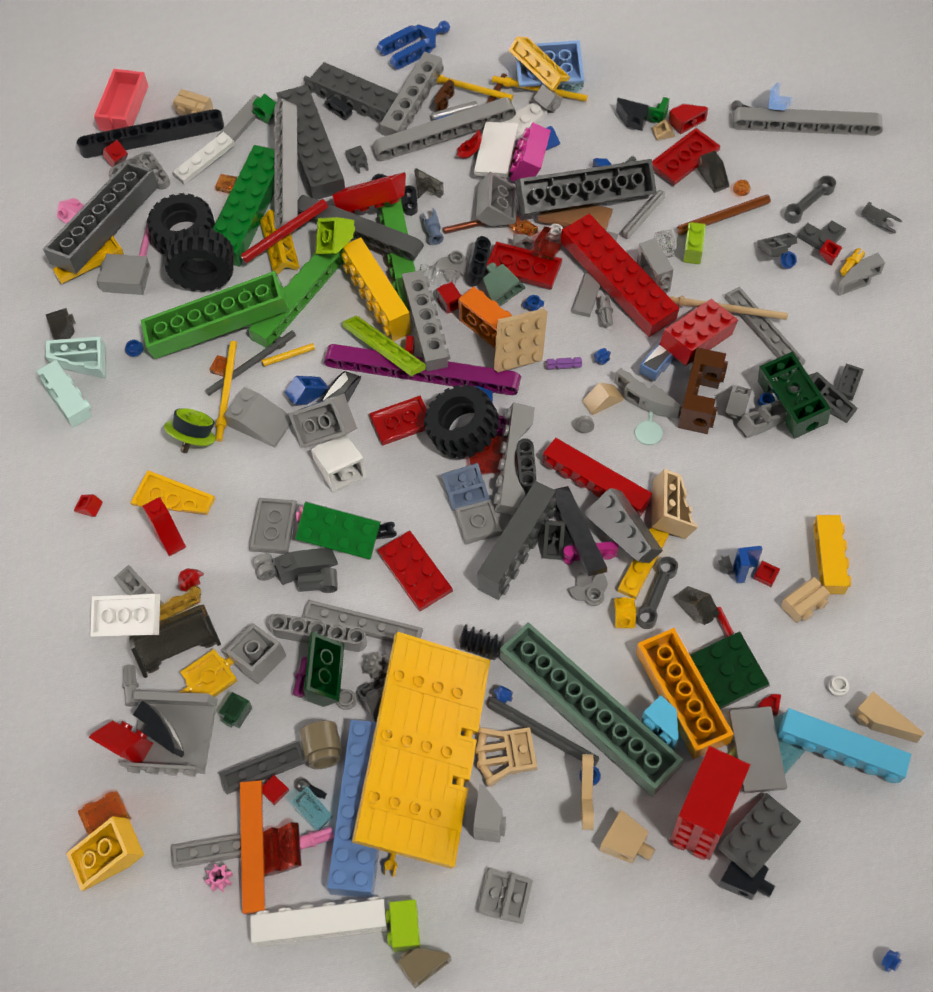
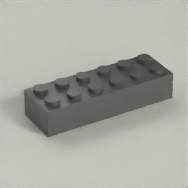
M537 481L534 482L477 572L479 591L497 600L502 595H506L510 587V581L512 579L515 580L519 573L518 568L521 563H526L529 557L528 552L537 545L539 534L545 532L546 520H549V518L553 519L556 514V490Z

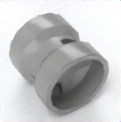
M261 554L253 560L255 568L258 569L257 574L260 580H269L278 574L276 566L273 565L271 554Z

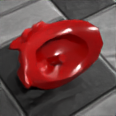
M480 130L457 148L458 153L456 155L459 158H469L479 150L482 141Z
M189 568L180 571L178 589L185 592L189 589L192 591L193 588L201 584L199 579L204 573L197 569Z

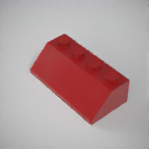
M402 172L346 187L332 194L335 206L350 213H355V210L358 209L360 212L369 210L370 206L375 208L384 206L385 202H389V204L397 203L399 198L405 195L406 173Z

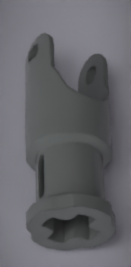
M871 202L866 204L861 213V216L869 217L874 220V223L893 233L897 231L887 225V218L902 222L901 219L886 210L876 208Z

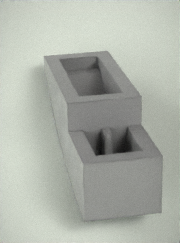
M875 253L860 261L845 275L839 285L838 296L870 285L872 277L882 273L885 262L879 253Z
M777 401L762 405L757 411L744 414L737 424L747 438L785 422L787 412L781 403Z

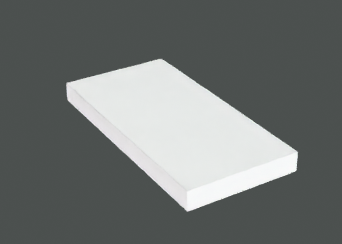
M485 122L474 169L475 176H486L491 171L499 177L508 178L518 132L517 123Z
M160 594L93 596L90 637L159 635Z

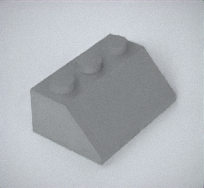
M490 171L478 184L476 219L489 226L515 224L517 214L516 186Z

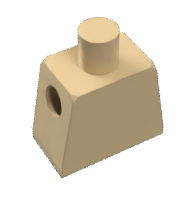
M620 810L602 841L599 851L633 863L638 854L650 860L655 848L645 843L649 832L624 811Z

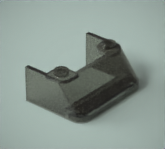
M198 605L159 622V635L129 637L132 653L144 678L148 677L147 672L153 673L157 671L163 660L197 645H200V647L204 646L205 648H210L215 644L217 646L221 645L205 605Z

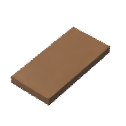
M590 204L540 212L538 221L567 227L590 213L607 231L613 209Z

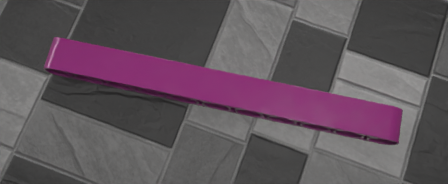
M330 344L324 358V364L330 368L452 387L456 385L461 387L463 385L479 386L491 390L493 393L511 396L518 393L521 375L514 371L505 370L497 372L494 368L448 361V367L427 372L424 370L410 376L376 350ZM415 356L416 358H418L420 361H422V362L424 363L423 357H417V356Z

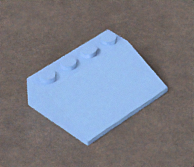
M580 40L535 43L571 77L569 81H561L560 84L584 83ZM515 57L519 87L545 85Z

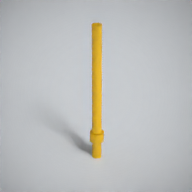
M442 74L438 76L436 81L437 84H445L450 79L454 82L455 87L500 99L507 97L513 101L514 98L512 94L447 78Z
M492 77V82L504 84L505 87L511 88L513 86L537 92L541 87H519L518 81L513 80L511 77ZM560 89L555 90L561 97L587 101L588 95Z
M230 341L219 417L216 419L215 425L217 428L216 441L218 442L223 441L224 429L227 427L224 414L228 408L237 348L236 341Z

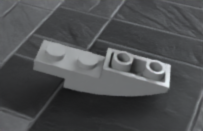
M622 368L616 371L614 383L624 390L623 398L660 416L678 418L680 416L682 405L676 399L666 394L664 390L654 384L650 388L646 387L644 383L635 379Z

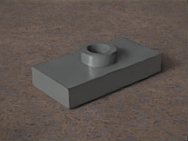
M846 363L837 390L848 400L853 401L864 369Z

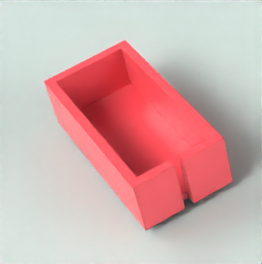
M113 69L94 115L99 130L109 131L134 125L149 87L144 72Z

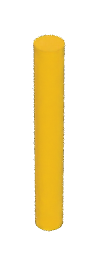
M311 343L263 359L262 363L265 367L313 351L315 347Z

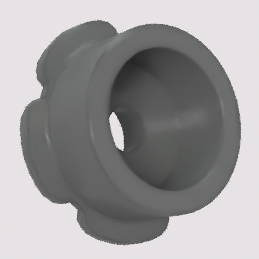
M722 555V560L718 561L721 572L726 571V574H728V572L734 571L729 555L725 557Z

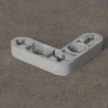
M143 152L126 160L151 170L154 168L159 169L157 172H154L159 185L157 188L166 189L170 186L167 173L151 152ZM126 161L121 162L110 168V177H112L126 163Z

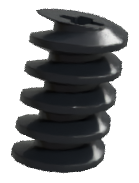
M465 624L459 640L460 648L465 650L468 646L469 652L472 653L475 650L477 655L483 652V656L486 658L491 654V659L495 660L500 654V648L504 643V636L501 641H498V634H495L492 639L490 638L489 631L483 636V629L475 633L474 626L468 631V624Z

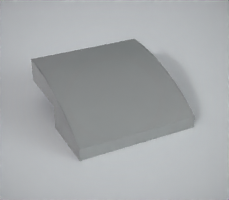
M489 868L486 873L477 913L523 924L533 880Z

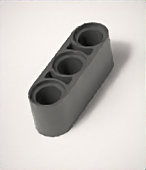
M523 438L517 443L518 480L525 491V495H527L534 482L537 481L534 445L527 438Z

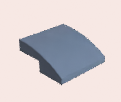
M478 463L441 474L453 511L456 508L490 500Z

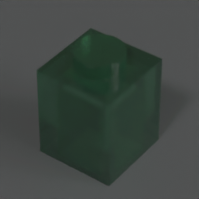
M231 692L219 711L222 723L232 728L235 726L240 729L252 710V705L249 700Z

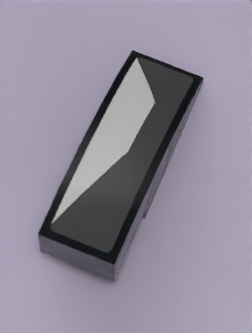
M347 371L342 372L330 385L321 401L345 394L346 400L349 402L361 380V376Z
M141 701L133 716L147 725L143 733L171 753L183 757L184 751L181 742L170 722L155 707Z

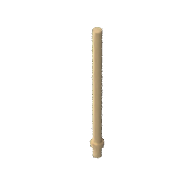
M670 296L680 307H683V305L699 307L707 302L687 299L685 296ZM718 303L728 312L787 320L788 313Z

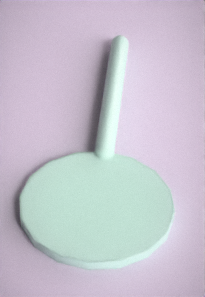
M649 412L648 421L641 422L635 429V437L640 443L645 445H654L663 436L660 425L652 422L653 412Z

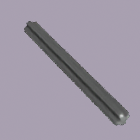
M492 697L488 703V708L523 728L530 727L533 734L582 761V754H593L506 703L497 700L495 697ZM593 754V766H596L599 761V756Z

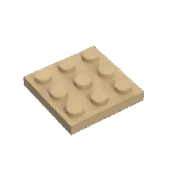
M539 309L498 319L494 360L495 371L501 372L543 361L548 311Z

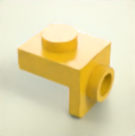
M628 597L614 598L615 628H635V599Z

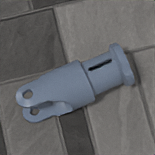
M432 208V217L426 219L424 213H422L425 230L429 234V243L437 245L443 241L444 237L440 232L441 226L436 210Z

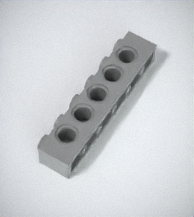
M427 52L423 53L380 123L382 135L388 136L406 130L409 124L414 121L415 114L421 109L424 99H427L430 89L435 86L438 76L443 73L442 57Z
M423 270L402 274L403 287L423 361L426 364V372L448 367L450 353L449 349L444 347L446 344L445 335L440 333L442 325L440 319L436 318L438 311L436 305L432 304V301H434L432 290H428V287H430L429 278L424 276Z

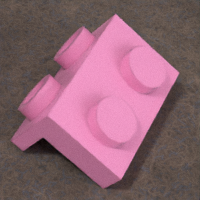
M75 198L60 201L57 217L67 224L84 205Z

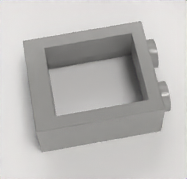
M656 238L639 243L637 264L665 293L670 292L674 269Z

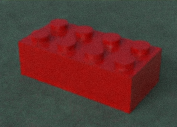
M711 298L664 329L659 345L687 366L694 361L697 347L711 350L730 337L735 330L738 319Z

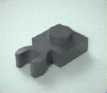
M361 145L345 150L351 166H356L358 174L361 167H364L366 171L369 170L367 156Z

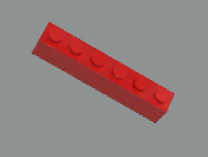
M556 437L543 453V463L547 468L554 469L564 478L573 480L578 486L590 490L599 498L609 488L622 491L639 517H641L651 503L653 493Z

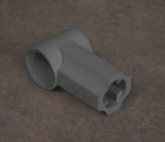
M323 568L319 572L298 574L299 591L320 590L324 593L337 591V570L334 568Z

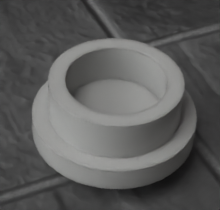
M589 416L579 417L576 421V429L583 433L591 432L594 429L592 418Z
M351 690L341 691L337 705L343 710L352 709L357 703L356 694Z

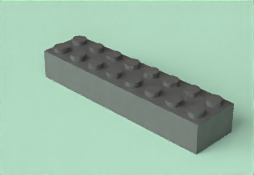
M308 84L277 92V100L284 99L297 106V157L312 198L316 200L326 198L344 189V177Z
M652 159L520 178L515 181L520 215L636 198L657 193Z
M126 161L43 248L49 264L77 274L159 186L154 171Z

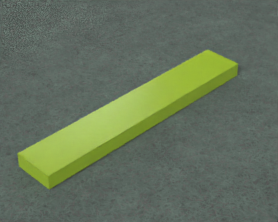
M356 315L343 321L344 328L410 376L426 370L425 363Z

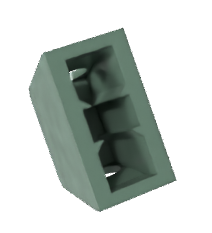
M491 263L486 267L489 274L483 278L491 300L496 301L500 307L526 288L504 264L497 267L495 263Z

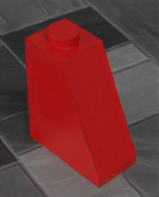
M160 497L142 506L154 532L169 557L186 548L168 509Z

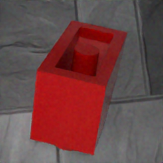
M681 104L670 110L668 122L679 134H682L706 121L708 108L705 106Z

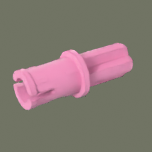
M328 827L313 833L309 831V834L292 838L293 850L297 852L312 846L316 848L318 844L333 840L334 831L332 827Z

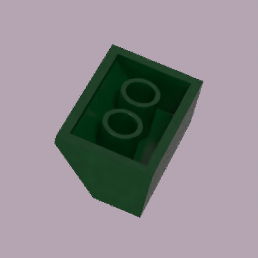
M315 632L310 633L304 693L308 702L326 707L339 702L345 644Z

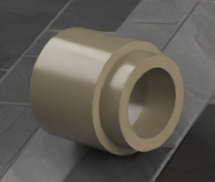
M314 722L304 726L299 731L305 761L309 762L310 768L325 769L341 761L340 754L342 753V748L335 722Z

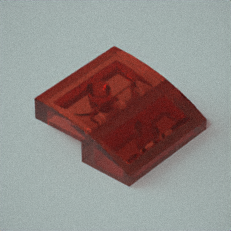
M504 436L492 438V443L489 447L486 446L481 453L477 452L475 456L469 457L470 465L479 464L482 475L500 473L498 464L500 459H502L503 453H500L502 442H504Z
M290 822L280 828L271 827L264 831L265 877L302 866L299 823Z

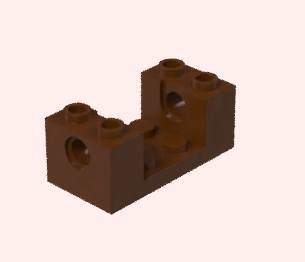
M697 347L678 428L708 434L709 427L713 428L718 408L714 406L716 399L697 394L700 385L718 389L720 382L724 383L728 361H725L726 353Z

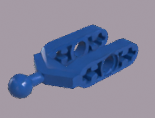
M441 21L438 27L434 29L419 24L416 26L410 25L382 39L378 43L377 49L382 55L386 56L421 37L423 40L395 53L391 57V65L399 70L419 60L424 52L430 53L432 49L436 48L435 35L447 33L450 30V24L447 21Z

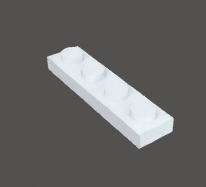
M222 132L173 171L174 175L185 185L235 146L234 140Z

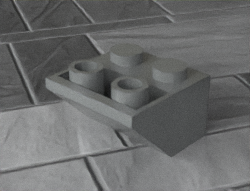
M387 673L382 674L378 680L372 683L364 684L360 690L356 691L374 722H377Z

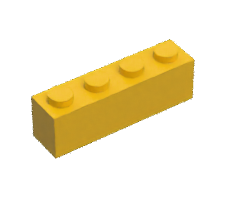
M817 515L813 526L819 582L830 594H845L848 587H851V576L847 573L849 558L845 557L847 541L843 540L845 524L841 522V515Z

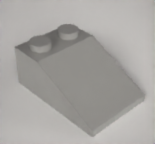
M243 387L224 414L228 427L274 448L292 424L288 413L261 394L246 387Z
M345 394L288 413L301 448L346 435L357 429Z

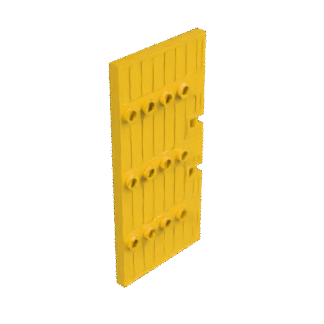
M401 632L395 634L352 843L450 869L455 867L468 788L464 787V782H468L471 776L477 741L472 739V736L479 730L490 666L489 659ZM453 779H456V784H452Z

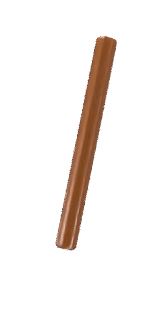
M766 194L681 224L676 229L678 234L682 235L687 233L688 224L691 222L707 226L767 205L771 202V199Z

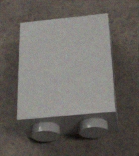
M106 254L105 260L101 263V274L97 277V283L100 285L102 292L144 295L151 268L147 256Z

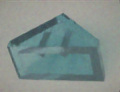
M306 787L292 801L295 811L316 831L321 830L333 817L309 787Z

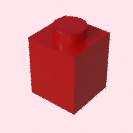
M116 140L104 148L102 156L113 167L124 162L127 159L128 153L120 142Z
M453 282L443 284L436 289L437 300L447 314L459 309L458 299L462 295Z

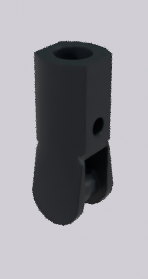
M387 522L381 524L377 539L395 537L397 535V532L394 531L395 523Z

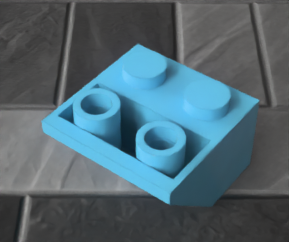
M660 695L643 712L641 722L675 751L678 741L677 709Z

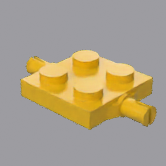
M215 649L211 650L180 672L186 681L187 687L177 693H202L216 697L237 682L230 668L234 662L230 658L225 660L219 656Z

